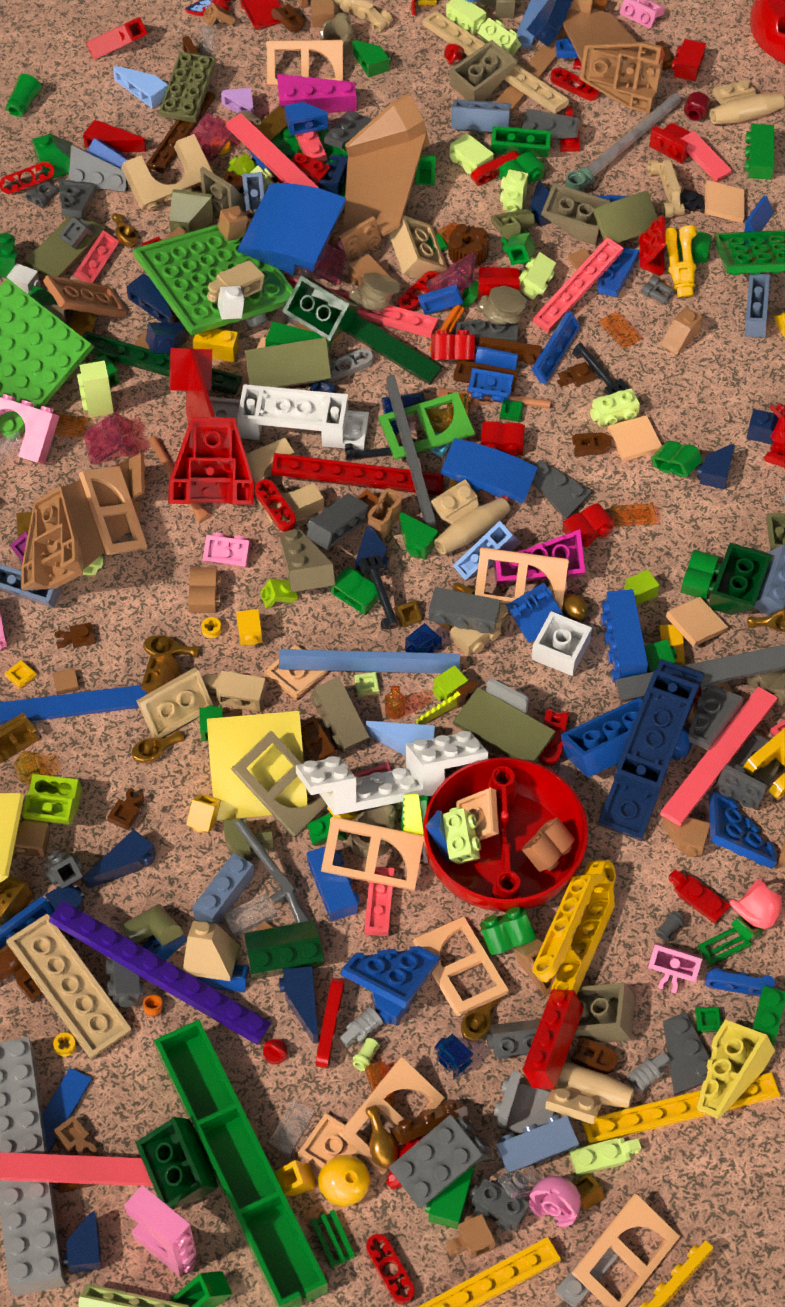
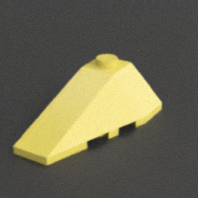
M728 1020L723 1022L713 1039L711 1046L713 1051L711 1059L707 1063L708 1072L706 1080L703 1081L697 1105L698 1111L718 1119L723 1116L763 1072L775 1052L766 1034Z

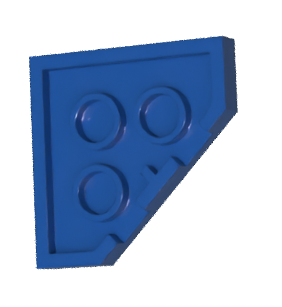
M713 791L709 796L711 842L719 847L727 848L739 856L749 858L759 865L772 869L777 863L776 847L770 841L765 842L758 834L761 830L749 817L744 818L737 810L739 805L733 799Z
M421 946L410 947L409 950L398 952L396 949L377 951V954L373 955L355 953L342 968L341 975L405 1009L439 964L440 956Z

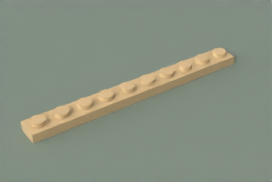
M437 11L423 19L424 27L448 43L461 46L463 53L468 56L485 45L484 42ZM517 64L504 78L506 82L554 114L569 105L568 98Z

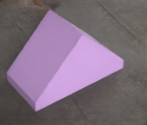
M251 87L223 90L221 92L222 105L236 113L242 110L254 113Z

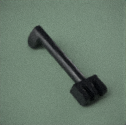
M581 342L575 346L572 355L576 359L582 355L607 385L603 391L606 395L629 389L621 378L614 381Z
M352 443L345 445L346 460L393 455L390 447L354 451Z
M375 555L374 558L373 556L359 558L362 574H371L386 618L380 623L381 628L396 627L398 622L379 571L385 568L381 556Z

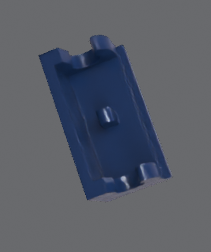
M331 155L329 159L335 160L338 163L328 162L330 171L323 180H320L319 188L339 195L347 177L348 156Z

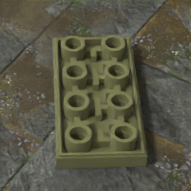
M179 51L159 110L160 117L197 122L217 62L216 57Z
M84 216L77 218L76 220L78 221L83 219L91 226L89 230L94 235L91 237L86 234L80 244L74 249L58 236L72 219L68 217L25 260V265L37 270L38 273L44 276L63 277L93 246L103 230L106 232V228Z
M327 338L245 350L249 385L282 388L332 380Z
M479 687L453 720V725L464 731H471L476 738L510 758L528 760L534 763L555 736L553 729Z

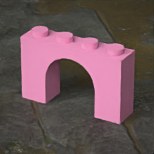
M3 394L2 398L0 397V416L6 412L15 411L22 417L25 423V436L18 457L44 464L60 416L53 414V409L41 406L39 410L34 408V403L22 400L20 404L14 402L15 397Z
M142 1185L124 1205L127 1215L138 1223L132 1231L133 1238L179 1277L184 1272L190 1273L197 1264V1253L190 1224Z

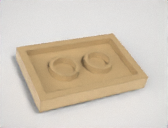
M196 668L189 670L136 700L153 738H162L200 716L199 708L213 705L200 672Z

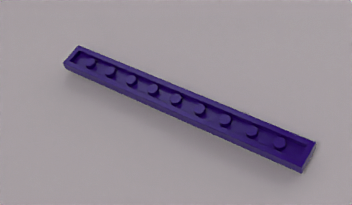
M64 900L50 916L49 922L256 1045L260 1043L269 1029L271 1022Z

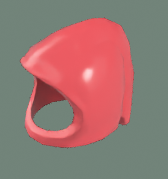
M763 877L754 882L740 901L731 899L730 905L747 922L755 927L765 929L772 927L777 921L782 905V895L769 890Z

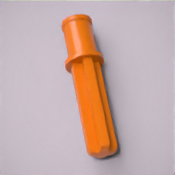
M461 305L454 306L439 330H449V334H452L464 313V308Z

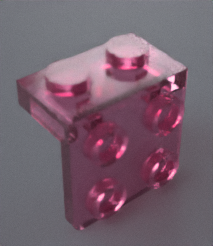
M207 112L190 135L195 134L208 163H211L228 141H231L236 146L240 145L241 142L226 128V121L218 115L215 118Z
M326 244L314 272H309L334 285H339L342 279L346 256L343 252Z
M471 253L450 265L446 271L427 281L426 288L431 292L457 284L459 291L468 288L473 283L476 255Z
M114 412L84 432L83 436L91 464L97 465L119 450L129 457L139 454L137 449L138 442L132 430L134 427L128 418L125 419L117 412Z

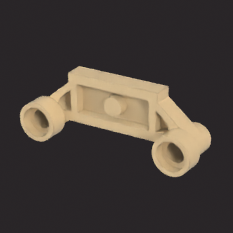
M333 0L334 9H342L344 12L371 22L373 24L372 28L380 33L385 26H389L393 21V17L389 12L382 10L379 13L374 8V4L365 0Z
M649 160L647 164L648 171L651 170L649 175H660L668 199V203H662L661 212L662 214L665 213V219L673 218V216H683L684 205L680 204L681 183L676 178L677 172L673 168L671 160L659 162L658 160Z

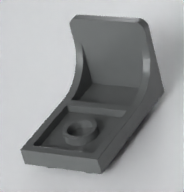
M752 733L732 761L724 766L715 790L725 797H731L739 801L745 807L757 810L781 763L775 758L764 768L758 769L752 776L743 769V766L754 753L770 740Z
M450 1114L388 1167L420 1209L425 1207L471 1167L482 1160L491 1158L488 1152L491 1149L482 1137L478 1138L472 1132L475 1128L466 1117L462 1118L461 1116Z

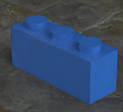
M324 846L306 852L307 863L330 921L333 922L358 913V905L361 902L357 891H352L351 878L321 872L326 847ZM335 849L332 865L342 867L344 864L343 856L340 851L336 852Z

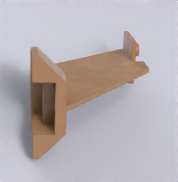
M573 0L563 27L582 64L580 80L629 109L650 114L659 88L665 55L663 47L647 42H637L611 13L597 9L592 10L593 0Z
M409 93L392 102L345 144L348 154L343 234L339 238L347 260L357 258L370 248L376 247L382 242L380 233L382 236H385L401 225L422 150L430 145L424 119Z
M139 453L129 460L112 466H120L139 522L140 501L133 499L145 493L143 453ZM81 479L64 487L60 486L34 501L21 568V590L56 589L83 575V570L105 552ZM91 481L100 507L121 504L117 495L109 487L102 483ZM125 514L104 517L113 544L130 530Z

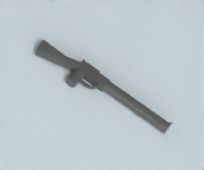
M245 818L237 821L235 826L272 876L270 885L276 892L270 896L273 903L277 904L286 897L296 923L310 921L311 919L301 908L295 892L299 890L293 888L286 876L282 874L244 822ZM273 879L281 888L279 891H276V889L273 887Z

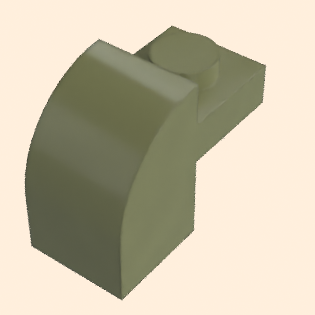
M243 818L223 820L225 842L228 851L250 861V852H254V850L235 826V823ZM272 831L253 833L266 852L274 849Z

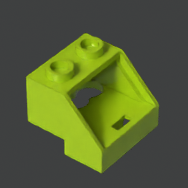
M32 774L29 793H26L23 807V818L25 820L71 825L78 812L82 793V786L79 780Z

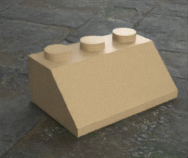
M403 215L400 227L389 233L390 241L394 247L402 273L408 277L421 278L429 271L445 272L448 268L432 225ZM429 236L431 237V240L436 251H433V249L425 243L428 240Z

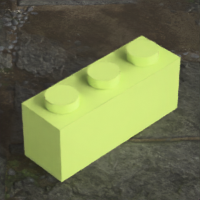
M105 361L80 365L81 374H77L83 411H88L89 418L114 414Z

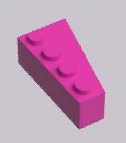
M277 74L279 105L283 108L284 105L305 102L327 111V113L346 112L347 110L357 111L355 82Z
M580 529L518 551L520 553L568 559L569 564L566 578L582 577L585 574ZM494 561L495 584L516 583L518 564ZM528 565L526 582L548 580L542 571Z

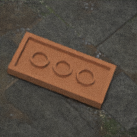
M46 275L43 280L49 293L57 301V305L64 310L70 309L81 313L100 314L111 318H124L128 313L110 286Z

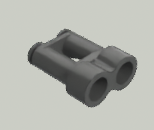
M45 180L35 189L29 190L25 197L28 201L43 208L48 204V200L59 192V188Z
M653 275L643 286L641 294L646 297L650 296L666 306V303L669 302L670 297H673V294H676V291L660 282V279ZM657 290H659V291L661 290V291H663L664 293H666V294H668V295L665 296V295L659 293Z

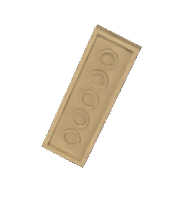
M47 913L8 938L6 943L88 1057L92 1059L129 1034L132 1029L58 927L49 922L50 916Z

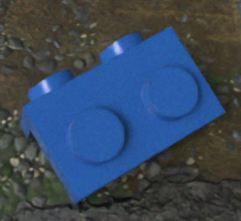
M472 368L467 392L475 399L489 397L494 402L504 403V400H510L514 375Z

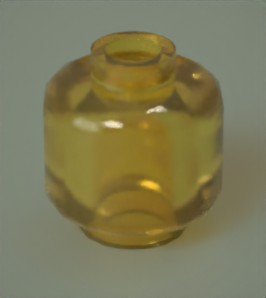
M22 752L14 762V769L21 783L28 786L31 784L32 774L47 775V767L40 753Z

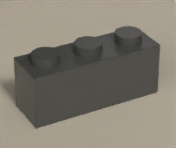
M347 493L342 498H338L331 506L324 508L316 517L313 516L307 524V538L328 550L365 522L369 505Z
M435 587L429 606V621H433L436 624L452 625L460 629L466 628L480 633L494 634L500 613L501 600Z

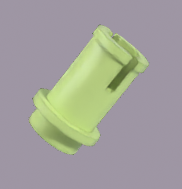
M372 1038L365 1040L359 1053L353 1057L355 1068L365 1071L371 1067V1060L380 1048V1044Z

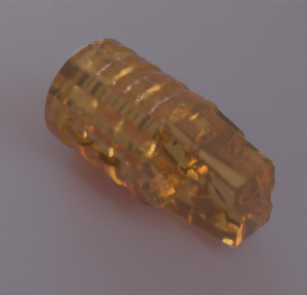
M391 686V692L385 695V714L390 719H400L405 714V696L400 693V686Z
M375 1062L365 1068L371 1092L374 1091L388 1073L385 1062ZM394 1091L384 1098L391 1107H394L396 1103Z

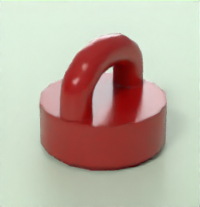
M449 44L445 47L444 57L448 59L449 65H452L455 60L462 59L463 49L461 46Z
M271 1039L264 1043L263 1056L268 1063L273 1065L280 1064L286 1059L288 1055L287 1046L282 1040Z

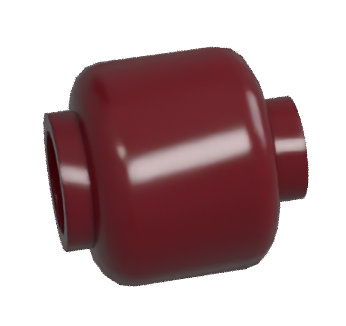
M701 92L691 93L684 105L683 111L685 115L692 121L703 120L711 106L710 98Z

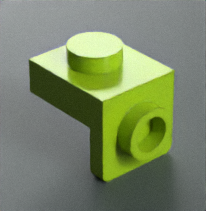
M244 153L240 157L236 155L229 162L231 166L228 168V171L231 172L233 170L236 174L242 176V174L250 173L257 165Z
M269 579L260 591L261 599L267 609L271 608L275 602L292 603L298 599L297 593L291 592L288 580Z

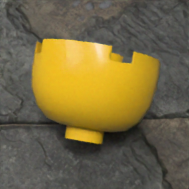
M337 1155L328 1160L321 1168L318 1177L319 1190L332 1205L338 1207L352 1206L360 1202L367 1194L370 1186V1173L366 1165L359 1158L351 1155Z

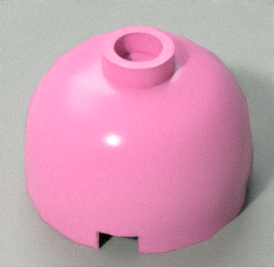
M548 1176L538 1181L528 1201L530 1203L529 1207L535 1215L541 1218L543 1213L556 1216L553 1218L558 1220L556 1225L559 1227L572 1225L581 1208V1197L578 1189L568 1178L560 1176Z

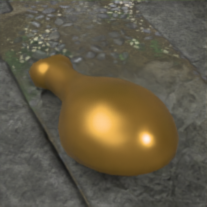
M114 213L112 219L117 225L115 230L117 239L126 247L134 246L138 241V236L133 227L123 222L121 214Z
M550 584V585H549V589L551 590V592H552V594H553L552 586H551V584ZM564 593L562 613L569 619L581 622L587 616V604L579 595Z
M785 608L777 610L767 617H748L747 625L752 629L757 626H768L776 631L785 632Z
M165 635L148 637L143 643L144 650L149 655L171 652L172 655H190L194 658L199 655L198 646H182Z
M178 730L166 738H145L133 747L131 752L132 758L138 763L153 762L162 755L168 746L176 742H182L184 735Z
M501 998L487 1003L480 1008L473 1009L464 1016L461 1022V1033L465 1040L470 1042L478 1041L488 1033L491 1025L490 1012L494 1005L500 1002Z
M373 1105L366 1108V1115L370 1118L373 1128L369 1143L370 1154L379 1166L388 1169L389 1166L398 1160V1144L395 1138L383 1127L379 1117L378 1106Z

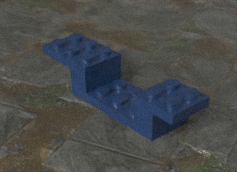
M660 659L657 670L655 669L616 768L614 781L597 825L642 841L686 718L689 717L701 685L703 673Z

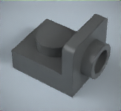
M72 217L58 236L76 249L86 234L92 237L94 233L89 230L91 226L83 219L78 221Z

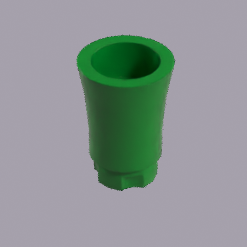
M20 74L5 107L9 114L22 117L35 97L42 91L41 83L31 75Z

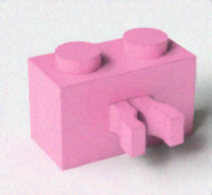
M655 942L648 968L665 973L659 982V989H663V985L668 981L669 975H673L671 992L676 993L678 977L696 982L702 956Z

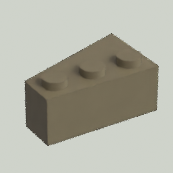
M289 530L279 533L282 557L291 592L335 585L333 563L307 538L302 530Z
M334 678L314 687L310 700L319 713L325 728H328L331 733V739L335 748H340L343 753L367 742L369 735L340 678Z

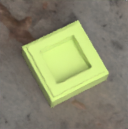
M376 672L354 675L358 697L380 694Z

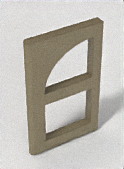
M269 731L232 766L231 770L289 834L294 837L327 804L321 795L314 802L296 808L286 807L275 800L298 776L296 774V765L302 763L273 731ZM273 743L293 766L267 791L248 771L247 767Z

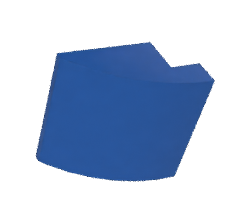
M290 183L269 184L237 251L292 275L297 266L314 272L345 207L346 198L306 185Z

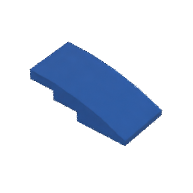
M454 438L440 473L459 483L466 479L471 488L476 492L483 489L498 498L505 495L522 504L527 497L538 467L497 449Z

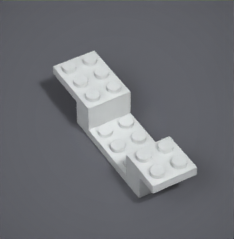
M243 384L240 400L209 397L215 417L235 418L241 439L260 440L262 425L321 431L322 446L345 449L347 443H352L355 450H364L369 412L348 410V394Z
M460 731L453 735H440L433 739H419L412 743H407L406 768L404 769L396 768L393 771L375 772L368 776L355 777L341 757L331 756L324 760L306 761L304 764L296 765V774L311 795L320 794L332 813L339 815L403 802V794L418 793L419 796H433L437 788L445 780L446 768L488 759V751L471 731Z

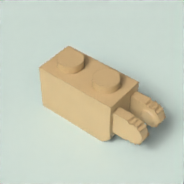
M250 260L217 274L216 280L208 285L210 292H208L207 298L211 302H217L220 287L241 286L243 297L250 296L262 290L264 274Z
M500 604V613L494 634L480 633L476 630L460 629L454 626L451 628L450 640L467 656H470L472 653H479L484 648L485 643L489 640L494 641L500 636L501 626L508 620V608L505 604Z
M222 670L220 675L209 673L204 674L202 677L208 694L217 696V700L221 705L255 711L261 710L266 692L265 678L258 675L239 674L236 671L227 672Z

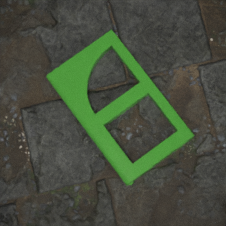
M458 392L404 408L406 416L417 414L426 439L414 442L416 453L452 443L454 438L464 439L475 435ZM452 403L454 416L450 426L441 434L435 435L426 410ZM394 412L378 416L393 458L397 460L406 457L404 448L399 446L390 421L395 420Z

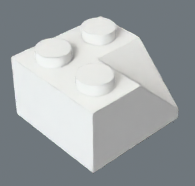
M551 611L533 644L531 660L573 676L590 643L592 627Z

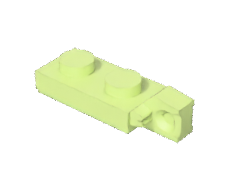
M615 1138L569 1150V1155L576 1176L625 1164V1162L630 1161V1155L641 1151L639 1139L625 1142L624 1138Z

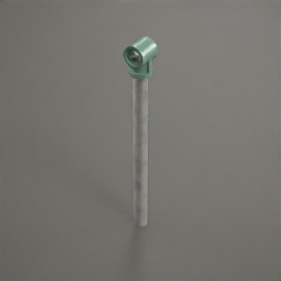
M676 93L672 94L587 168L581 167L578 171L568 173L565 187L584 192V189L594 182L596 174L681 103L680 96Z

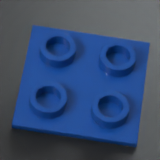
M545 583L506 605L528 643L537 638L551 611L564 616L552 597L549 587H546Z

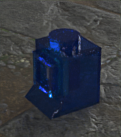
M425 623L405 638V652L433 653L434 649H442V638Z
M451 1034L447 1039L445 1037L442 1038L435 1045L437 1061L446 1070H452L453 1080L473 1062L470 1059L473 1053L454 1034Z

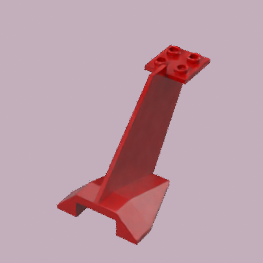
M170 348V391H186L188 428L169 479L168 504L230 503L232 505H253L254 482L235 418L215 417L207 392L211 391L212 349Z

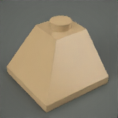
M193 921L187 938L183 971L191 976L231 981L240 945L217 924Z

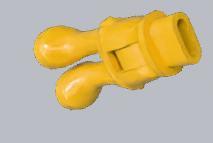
M690 225L681 227L678 230L683 262H679L677 230L675 228H666V246L670 260L668 270L675 285L674 290H677L678 298L694 296L693 288L695 287L694 279L697 268L693 262L691 241L697 235V227Z

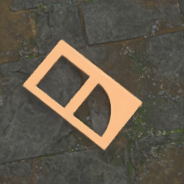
M343 40L266 42L267 86L278 85L277 79H275V51H301L302 77H309V51L318 52L329 60L335 73V78L321 79L343 81Z
M120 466L80 472L79 476L106 555L146 549L148 546ZM91 481H96L109 487L117 495L121 504L100 507ZM125 514L134 541L113 544L104 517Z
M480 548L474 595L501 600L500 604H509L524 595L527 567L530 565L546 575L552 586L554 600L562 611L569 564L568 559ZM488 560L518 564L514 598L484 594Z
M332 816L330 818L321 872L414 891L424 841L423 835ZM339 831L371 837L364 872L332 865ZM380 840L389 842L400 852L406 866V880L374 874Z
M461 917L413 940L415 946H421L440 956L447 940L458 931L463 930L476 952L445 967H442L439 960V964L431 973L457 1017L509 994L508 988L465 917ZM482 963L494 982L495 987L462 1001L449 978Z
M400 1057L339 1132V1135L381 1174H385L388 1169L382 1168L374 1161L370 1154L369 1146L356 1134L369 1118L366 1115V1108L377 1105L379 1112L394 1126H397L398 1122L404 1120V1118L384 1100L393 1091L407 1089L424 1095L430 1100L424 1110L437 1108L445 1098L402 1057ZM397 1142L400 1155L405 1144Z
M634 1194L575 1267L572 1274L606 1307H626L680 1236L637 1194ZM632 1227L647 1228L661 1235L665 1241L645 1265L618 1238L625 1230ZM609 1247L638 1274L618 1301L589 1273Z

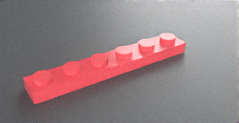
M607 237L533 317V323L549 333L559 323L565 313L569 312L622 254L623 247Z

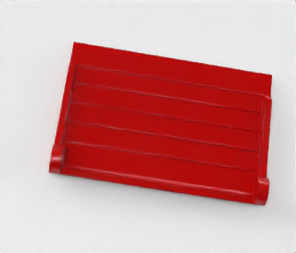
M240 0L255 30L281 23L278 19H274L271 13L272 9L281 8L278 0Z

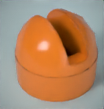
M149 995L144 998L143 1009L148 1016L154 1017L161 1013L163 1003L158 995Z

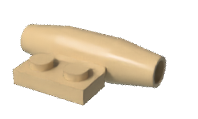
M748 80L713 88V96L721 105L710 110V120L713 124H730L764 117L784 108L785 99L782 93L756 94V90Z
M466 479L433 499L430 503L442 520L451 524L434 540L437 551L445 555L468 545L488 532L510 512L508 502L504 498H499L479 506L478 496Z
M565 1062L556 1088L551 1090L546 1100L545 1109L594 1124L601 1104L629 1108L633 1099L634 1088L606 1074Z

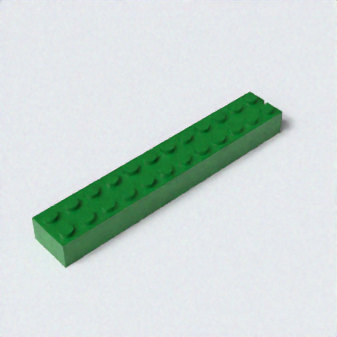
M200 1020L155 1039V1048L187 1118L193 1124L210 1167L276 1307L302 1306V1299L305 1298L308 1303L328 1293L327 1281Z

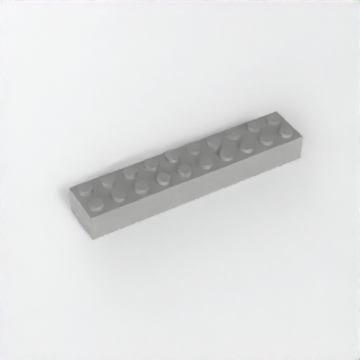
M29 1037L0 1042V1152L48 1154L32 1042ZM0 1180V1217L8 1282L11 1292L14 1296L66 1286L52 1182Z

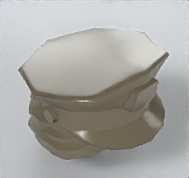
M345 12L338 13L335 18L327 20L320 29V40H343V58L352 52V42L350 40L353 37L354 31L353 26L350 25V17Z
M376 272L365 273L364 285H360L349 293V301L358 307L381 311L394 303L392 296L399 293L400 283L389 276Z
M503 285L492 288L489 296L483 295L481 300H479L478 310L494 324H516L522 319L521 312L526 309L527 299L519 290Z
M388 804L365 809L357 815L354 821L395 829L394 820L397 818V813L394 806ZM350 833L347 843L352 852L357 856L367 859L371 837ZM380 840L378 856L388 852L389 842Z

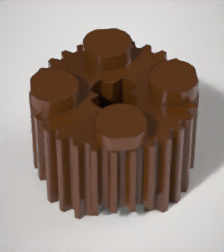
M465 224L457 225L453 233H450L448 242V256L452 263H455L458 268L469 270V268L472 269L477 267V265L481 266V263L486 262L489 244L487 231L482 227L475 228L474 226L470 227V225L467 227Z

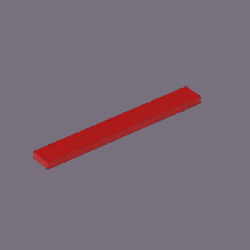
M274 453L271 475L381 489L390 488L397 491L416 493L411 473L408 469ZM422 471L428 494L441 495L443 474Z

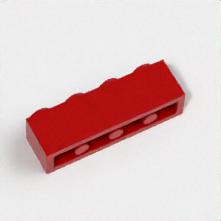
M552 989L522 1069L532 1088L554 1090L556 1088L584 1010L574 990Z

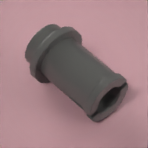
M677 911L668 913L665 922L655 932L658 937L666 942L669 941L678 927L683 926L684 917Z

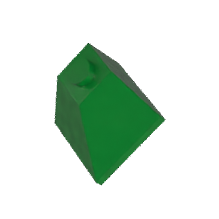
M53 134L32 139L34 154L38 163L48 162L54 168V174L50 179L69 174L71 142ZM42 165V173L45 175V177H47V172H49L50 169L49 167L45 168V166Z

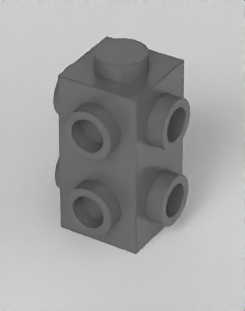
M58 849L48 854V859L43 861L46 866L43 869L46 877L53 885L57 884L61 889L83 877L80 872L83 867L73 853L69 854L65 850L60 851Z
M111 958L107 959L106 974H110V981L107 983V995L111 996L112 1003L121 1007L136 1005L139 996H143V981H139L138 974Z
M539 1019L490 1025L491 1034L486 1035L488 1049L493 1050L495 1058L509 1059L519 1054L527 1056L540 1023Z
M484 1178L481 1185L476 1184L470 1194L472 1199L471 1208L474 1209V1213L476 1215L482 1214L484 1219L489 1217L497 1221L496 1225L507 1232L510 1230L517 1232L529 1211L530 1203L527 1202L524 1196L516 1192L510 1193L504 1189L501 1183L495 1180L489 1181Z

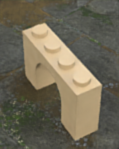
M195 134L177 140L174 149L184 168V178L176 184L166 185L156 181L150 174L142 155L123 162L121 169L141 210L147 208L149 211L158 207L160 202H171L173 189L194 192L193 189L197 187L202 189L200 168L204 167L211 172L212 170Z
M286 438L245 454L254 482V492L258 481L268 479L271 476L274 453L295 455ZM314 483L293 492L280 493L294 512L296 521L324 509V498ZM262 489L267 493V496L269 497V490L266 491L265 489ZM257 499L259 506H260L261 508H264V507L262 506V504L259 502V500ZM274 502L270 504V507L278 509L281 507V504ZM266 512V515H267V518H268L269 522H270L271 524H273V523H274L273 520L270 518V516H269L268 513ZM282 514V521H286L287 523L290 522V520L287 521L284 518V515Z

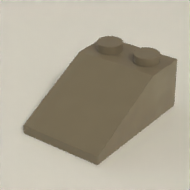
M491 40L449 70L450 86L467 100L484 101L514 68L517 60Z
M200 168L202 193L212 194L214 216L219 218L221 210L234 206H239L243 213L246 211L245 198L233 185L206 168Z
M553 183L541 215L575 239L596 245L601 231L593 209L608 204L610 201Z
M626 983L580 987L577 997L584 1010L574 1038L583 1037L603 1042L630 1041L632 1038L636 996Z

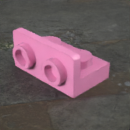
M624 0L620 14L648 28H652L655 18L664 15L666 8L650 0Z
M214 532L213 536L206 535L203 561L247 568L249 548H251L252 543L244 536L235 535L233 539L226 538V534Z

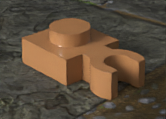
M74 1116L58 1126L52 1133L68 1153L75 1149L77 1156H85L83 1154L84 1150H89L93 1155L97 1151L93 1143L85 1141L89 1133Z

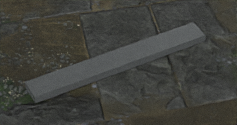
M389 375L386 378L387 391L423 520L426 525L435 529V517L395 375Z
M785 645L683 665V667L704 674L700 687L785 669ZM653 672L616 679L621 703L629 702L639 697L643 699Z

